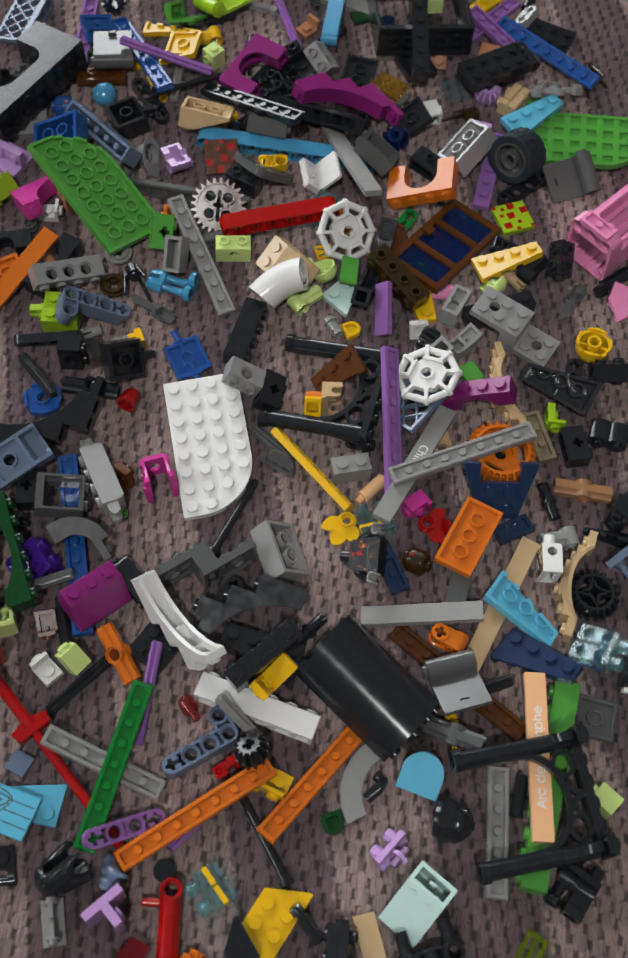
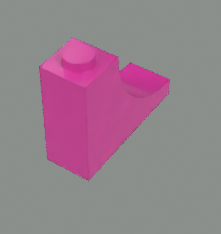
M46 176L10 191L15 207L28 220H32L45 214L43 206L50 197L57 193V188Z

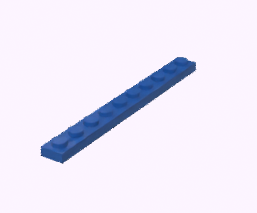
M77 454L57 456L59 474L79 475ZM60 487L61 507L78 508L79 488ZM82 535L70 536L64 540L67 569L72 568L75 575L73 580L68 581V586L88 574L85 536ZM71 620L73 638L94 635L93 626L81 633Z

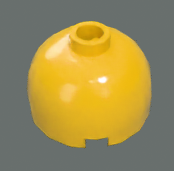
M590 327L583 332H579L575 341V351L582 361L590 363V361L595 362V359L602 360L608 357L613 341L609 339L606 331Z

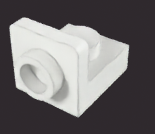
M60 199L55 200V205L44 204L43 210L45 214L39 216L38 221L59 222L60 216L64 214V207L60 204Z
M46 651L35 655L29 664L32 672L47 688L64 675L63 671L51 660Z

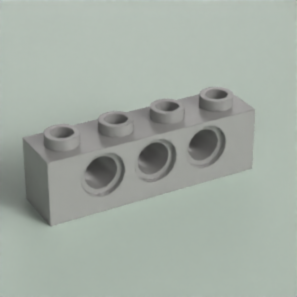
M100 254L31 264L27 271L33 291L40 290V292L49 291L51 288L64 289L69 285L78 287L88 282L96 284L105 276ZM81 269L85 270L87 274H84ZM64 272L69 273L71 277L66 276ZM47 274L51 275L53 279H49Z

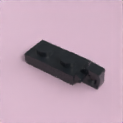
M628 266L620 268L600 281L599 285L593 288L596 298L606 296L608 290L612 289L615 282L627 281Z

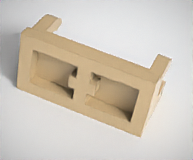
M322 381L321 416L334 415L339 412L337 410L332 411L330 407L341 406L343 382Z

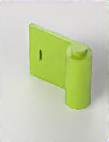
M193 0V5L200 11L220 18L252 2V0Z

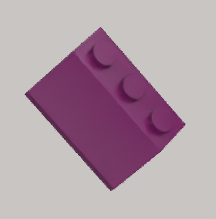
M110 560L65 587L58 594V603L81 633L132 600L123 576Z

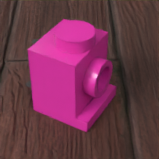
M420 488L405 499L401 506V512L406 519L409 518L411 520L415 516L419 518L425 511H431L433 502Z

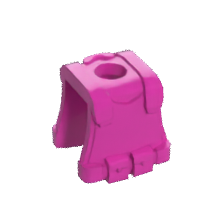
M156 454L144 457L139 461V467L142 471L144 495L148 503L154 502L150 476L166 473L172 496L176 497L179 495L178 480L175 472L171 471L170 460L167 454ZM153 464H159L157 467H150Z

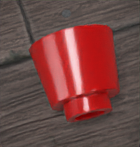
M133 388L126 389L116 399L118 407L127 412H133L140 399L139 393Z

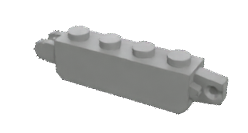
M91 438L80 440L81 448H79L80 456L78 461L81 468L85 467L83 472L86 481L91 482L89 487L92 495L97 496L95 498L98 509L103 510L105 516H110L112 522L120 523L123 521L121 510H124L126 507L123 490L105 449L101 443H94Z

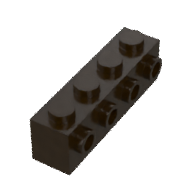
M385 243L368 254L366 262L368 268L378 275L381 282H392V294L400 299L406 309H409L412 313L428 302L430 292Z

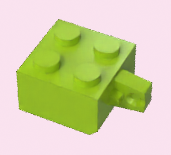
M45 291L43 303L30 304V315L32 317H39L43 332L80 330L82 314L77 313L67 325L59 323L56 319L57 299L62 292Z

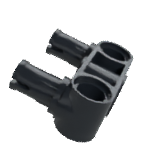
M449 916L436 919L442 941H440L441 945L420 950L418 953H415V950L412 951L406 930L393 934L399 952L398 958H451L448 952L451 946H455L458 949L457 958H465L466 950L458 936H455Z

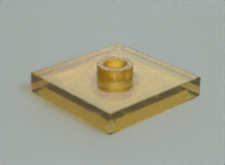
M384 71L369 83H374L394 102H397L410 87L407 83Z

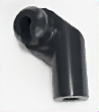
M381 772L373 777V781L376 784L363 795L369 804L383 793L388 783L387 777H384Z

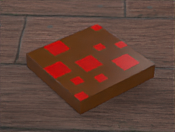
M237 138L204 140L207 175L225 174L233 163H237L233 160L235 152L238 151Z

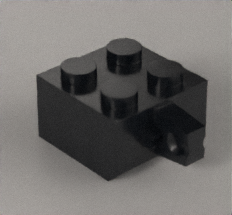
M132 95L104 106L109 124L126 140L150 131L148 119L156 115L153 104L140 106L136 97Z
M138 337L99 343L105 380L111 382L146 375L144 365L146 364V359L156 358L155 350H144V347L141 345V339Z

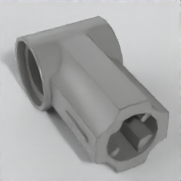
M565 526L559 529V531L540 533L538 536L539 544L541 545L544 535H555V543L562 544V548L565 551L568 548L572 550L577 549L580 544L575 526Z

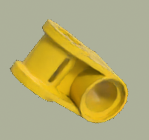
M284 154L260 155L257 157V162L263 166L287 173L289 171L288 157Z

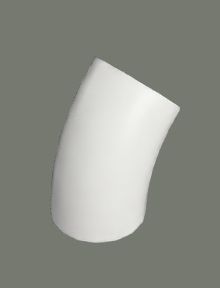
M302 256L292 258L273 266L259 276L249 286V289L262 301L267 302V305L273 309L288 297L302 291H307L309 276L304 258Z

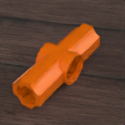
M113 622L98 628L96 633L106 650V660L114 665L124 685H129L133 683V680L140 679L141 674L131 657L132 650L129 645L123 643Z

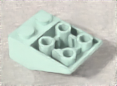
M422 860L379 915L378 919L394 933L406 930L413 949L458 890Z

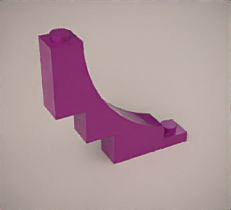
M325 72L296 80L291 95L300 104L333 102L347 105L366 112L377 120L385 118L394 128L400 126L404 113L374 83L358 87L349 77L334 82Z

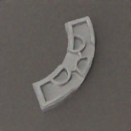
M366 744L360 747L352 756L341 781L340 804L347 826L367 815L362 801L363 782L370 769L381 761Z

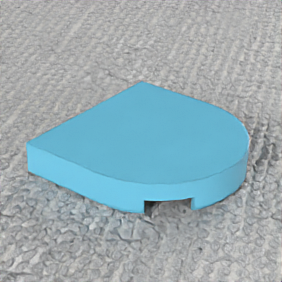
M428 751L415 752L405 759L395 786L436 802L444 780V767L435 754Z

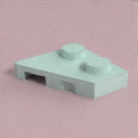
M338 281L323 293L324 297L322 299L346 318L352 305L350 301L355 286Z

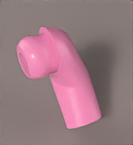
M448 284L437 294L432 292V298L447 300L454 285Z

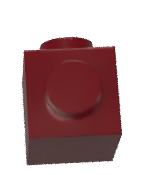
M130 936L126 945L122 944L115 957L148 958L152 949L150 946Z

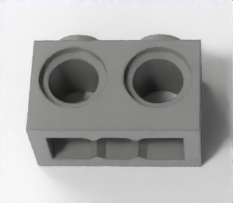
M313 41L303 51L318 73L325 72L331 77L340 68L322 41Z
M456 284L441 308L439 322L455 328L462 316L464 306H468L472 290Z

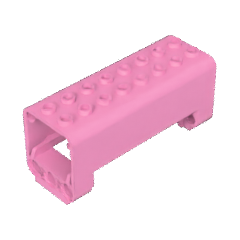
M628 184L594 211L585 210L571 222L567 241L575 244L573 261L599 281L605 279L628 260Z

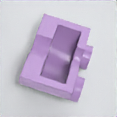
M179 142L160 148L161 155L164 156L167 163L165 166L170 174L193 167L192 159L188 158L185 148H182Z

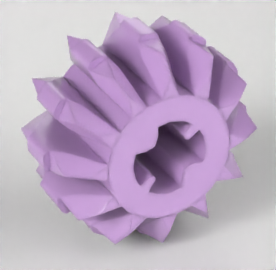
M498 84L474 93V99L477 100V103L482 102V106L485 104L488 107L491 104L495 106L501 96V87Z

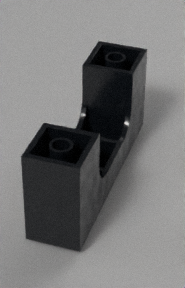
M38 21L16 38L22 63H28L30 67L12 83L0 86L1 140L7 142L65 89L77 77L79 72L81 73L82 70L88 67L81 39Z

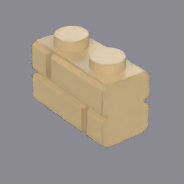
M515 83L512 87L506 89L503 97L500 96L497 100L496 112L505 116L523 108L529 100L531 92L526 87L523 88L522 85Z

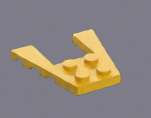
M146 21L143 30L145 37L170 36L165 50L189 59L196 58L203 37L201 30L185 27L183 30L178 29L174 25L166 27L162 23L151 24L150 21ZM155 57L160 65H166L171 63L166 60ZM133 58L134 68L131 69L133 71L142 70L139 63Z

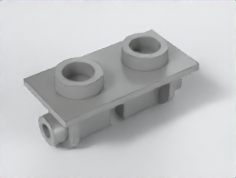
M54 896L47 897L46 900L40 901L43 949L67 945L64 898L55 899Z

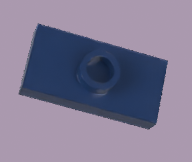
M523 514L497 525L493 535L499 545L503 546L522 538V536L534 533L535 528L527 514Z

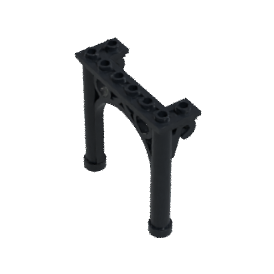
M287 334L284 348L286 352L334 358L349 344L297 337L295 334ZM353 345L365 366L375 374L367 376L361 373L358 375V391L352 402L342 411L331 416L315 417L261 408L258 414V426H272L331 436L344 440L347 448L357 451L362 450V453L368 452L370 457L371 451H374L376 446V440H373V427L377 425L379 419L378 411L382 409L380 349ZM375 382L374 388L370 389L368 383ZM369 400V404L366 409V407L363 405V402ZM354 411L363 412L359 420H351L349 415ZM345 418L347 423H341L338 421H341Z
M578 721L566 731L466 751L454 750L449 752V761L453 773L519 760L536 763L553 776L562 791L565 801V825L558 840L547 849L477 863V875L482 886L490 885L493 881L595 859H602L604 861L621 855V843L618 837L615 836V832L606 833L607 824L601 816V803L599 797L595 795L593 788L594 779L589 774L587 767V755L582 750V746L587 744L589 739L588 730L582 721ZM553 752V754L550 756L549 762L537 756L539 754ZM557 756H563L567 759L569 765L568 773H561L555 768ZM574 774L578 789L572 786L570 781L566 783L565 779ZM581 799L585 814L576 813L574 815V811L578 809L577 805ZM575 819H581L585 823L587 834L584 838L579 837L572 829ZM568 836L574 842L578 843L576 845L561 847L568 838Z

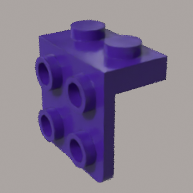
M30 537L22 544L23 550H26L29 557L27 565L32 570L33 580L41 578L47 573H56L65 569L61 564L60 557L53 552L51 544L47 539ZM10 556V557L6 560L5 564H6L7 568L9 569V571H10V573H11V556Z

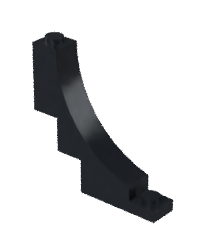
M96 376L95 381H92L90 385V392L80 390L66 406L56 413L41 420L31 422L45 442L60 446L66 429L85 435L89 434L107 387L104 377ZM0 423V443L30 423Z

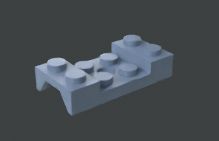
M30 423L0 443V492H4L6 487L36 467L40 468L56 457L33 423ZM8 456L15 457L13 465L8 466L5 464Z

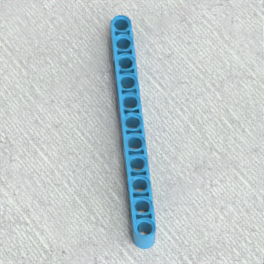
M211 126L200 128L196 144L202 147L204 146V140L237 138L238 151L245 154H254L255 156L284 154L288 157V161L299 162L301 159L306 158L313 164L318 163L332 151H335L330 144L290 138L284 139ZM359 155L370 173L373 172L374 169ZM338 156L340 168L347 169Z

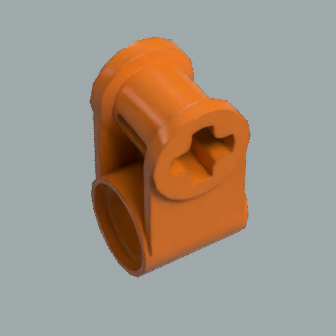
M437 623L429 632L428 641L431 645L451 654L465 650L469 636L443 623Z

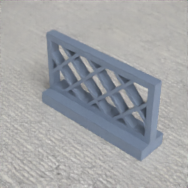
M15 0L0 25V42L17 44L14 37L22 34L36 21L46 23L54 8L52 0ZM20 1L26 2L19 6ZM19 11L21 12V13H19V14L13 16L14 13L19 12ZM23 17L25 18V19H23V20H21V21H19V22L16 21V20L21 19V18H23Z
M430 371L423 373L425 377L431 375ZM447 376L445 381L450 380L452 376ZM459 378V380H458V382H457L455 388L461 383L460 378ZM409 379L403 381L407 388L410 385ZM438 388L436 392H429V396L442 391V389ZM418 390L412 392L424 396V392H418ZM400 393V411L403 412V416H400L401 428L413 434L447 397L430 403L426 411L419 413V407H423L425 404L415 402L406 405L409 399H402ZM415 408V414L406 415V410ZM379 409V413L382 417V409ZM416 419V422L411 427L406 424V420Z

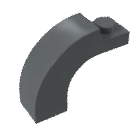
M65 517L45 526L56 544L70 536L82 535L89 538L95 544L104 561L112 558L110 554L113 550L108 542H102L103 539L108 537V534L97 523L89 519Z

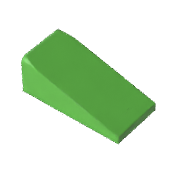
M345 255L342 257L339 269L340 283L352 286L357 284L359 259Z

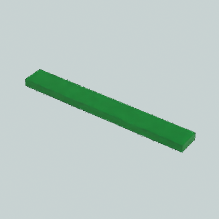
M133 680L75 839L74 849L92 855L95 854L96 849L89 850L82 845V834L88 829L106 823L154 688L152 685ZM91 833L88 842L95 845L94 841L100 839L101 834L93 836Z

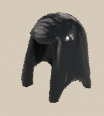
M71 839L62 844L36 868L34 884L41 894L48 897L61 896L93 879L91 869L86 865V859H77L78 855L76 852L68 855L67 849L74 845Z

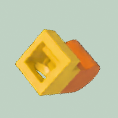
M306 391L304 415L321 417V391Z

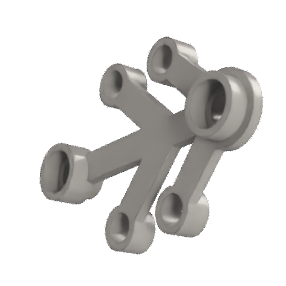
M551 81L549 88H547V82H538L537 85L530 88L529 92H531L530 96L543 97L544 93L565 96V94L582 96L584 88H582L581 84H573L571 88H560V82Z

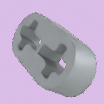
M534 5L526 7L515 19V22L524 28L530 26L538 16L537 7Z

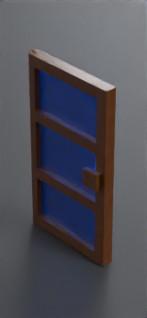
M452 199L393 253L428 290L437 294L471 262V258H475L493 241L494 236H498L502 232V229L458 200Z

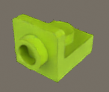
M548 402L544 411V425L546 430L552 433H559L560 428L566 426V420L558 419L556 403Z

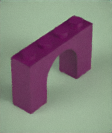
M256 33L243 50L239 52L234 61L229 64L225 72L220 75L218 79L219 84L259 97L261 95L259 84L243 76L244 69L251 64L262 62L281 70L289 60L287 48Z

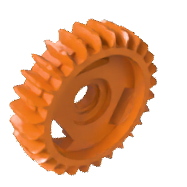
M495 420L494 425L490 421L486 426L482 424L480 429H475L468 441L512 427V422L509 425H505L504 420L501 424H498L497 420ZM534 441L519 445L524 460H519L517 446L501 451L505 455L504 459H498L495 454L474 460L481 462L480 476L483 477L484 481H519L521 462H535L537 454L535 453L536 447L533 446ZM488 465H491V466H493V467H495V468H497V469H499V470L493 469V468L489 467Z

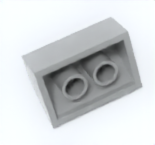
M470 118L437 155L441 158L454 156L459 166L458 174L466 177L487 154L497 137L489 126Z
M266 519L250 531L265 575L284 582H291L311 575L292 524Z

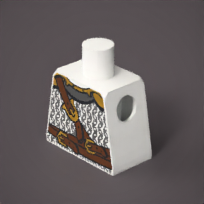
M546 534L543 536V543H541L537 550L536 582L555 583L563 574L562 544L555 543V535Z

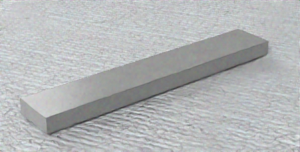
M483 601L361 607V626L363 628L484 622Z
M50 724L40 742L41 746L98 774L101 771L107 751ZM127 762L120 785L157 802L167 781Z
M487 767L486 861L509 857V768ZM508 878L485 885V899L508 901Z

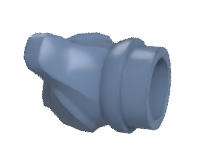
M108 853L101 867L102 877L99 878L100 883L98 885L100 889L105 891L110 890L117 883L119 884L122 879L128 878V875L124 874L114 854Z

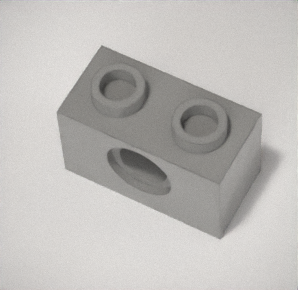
M233 355L225 365L221 382L255 397L263 388L266 371Z

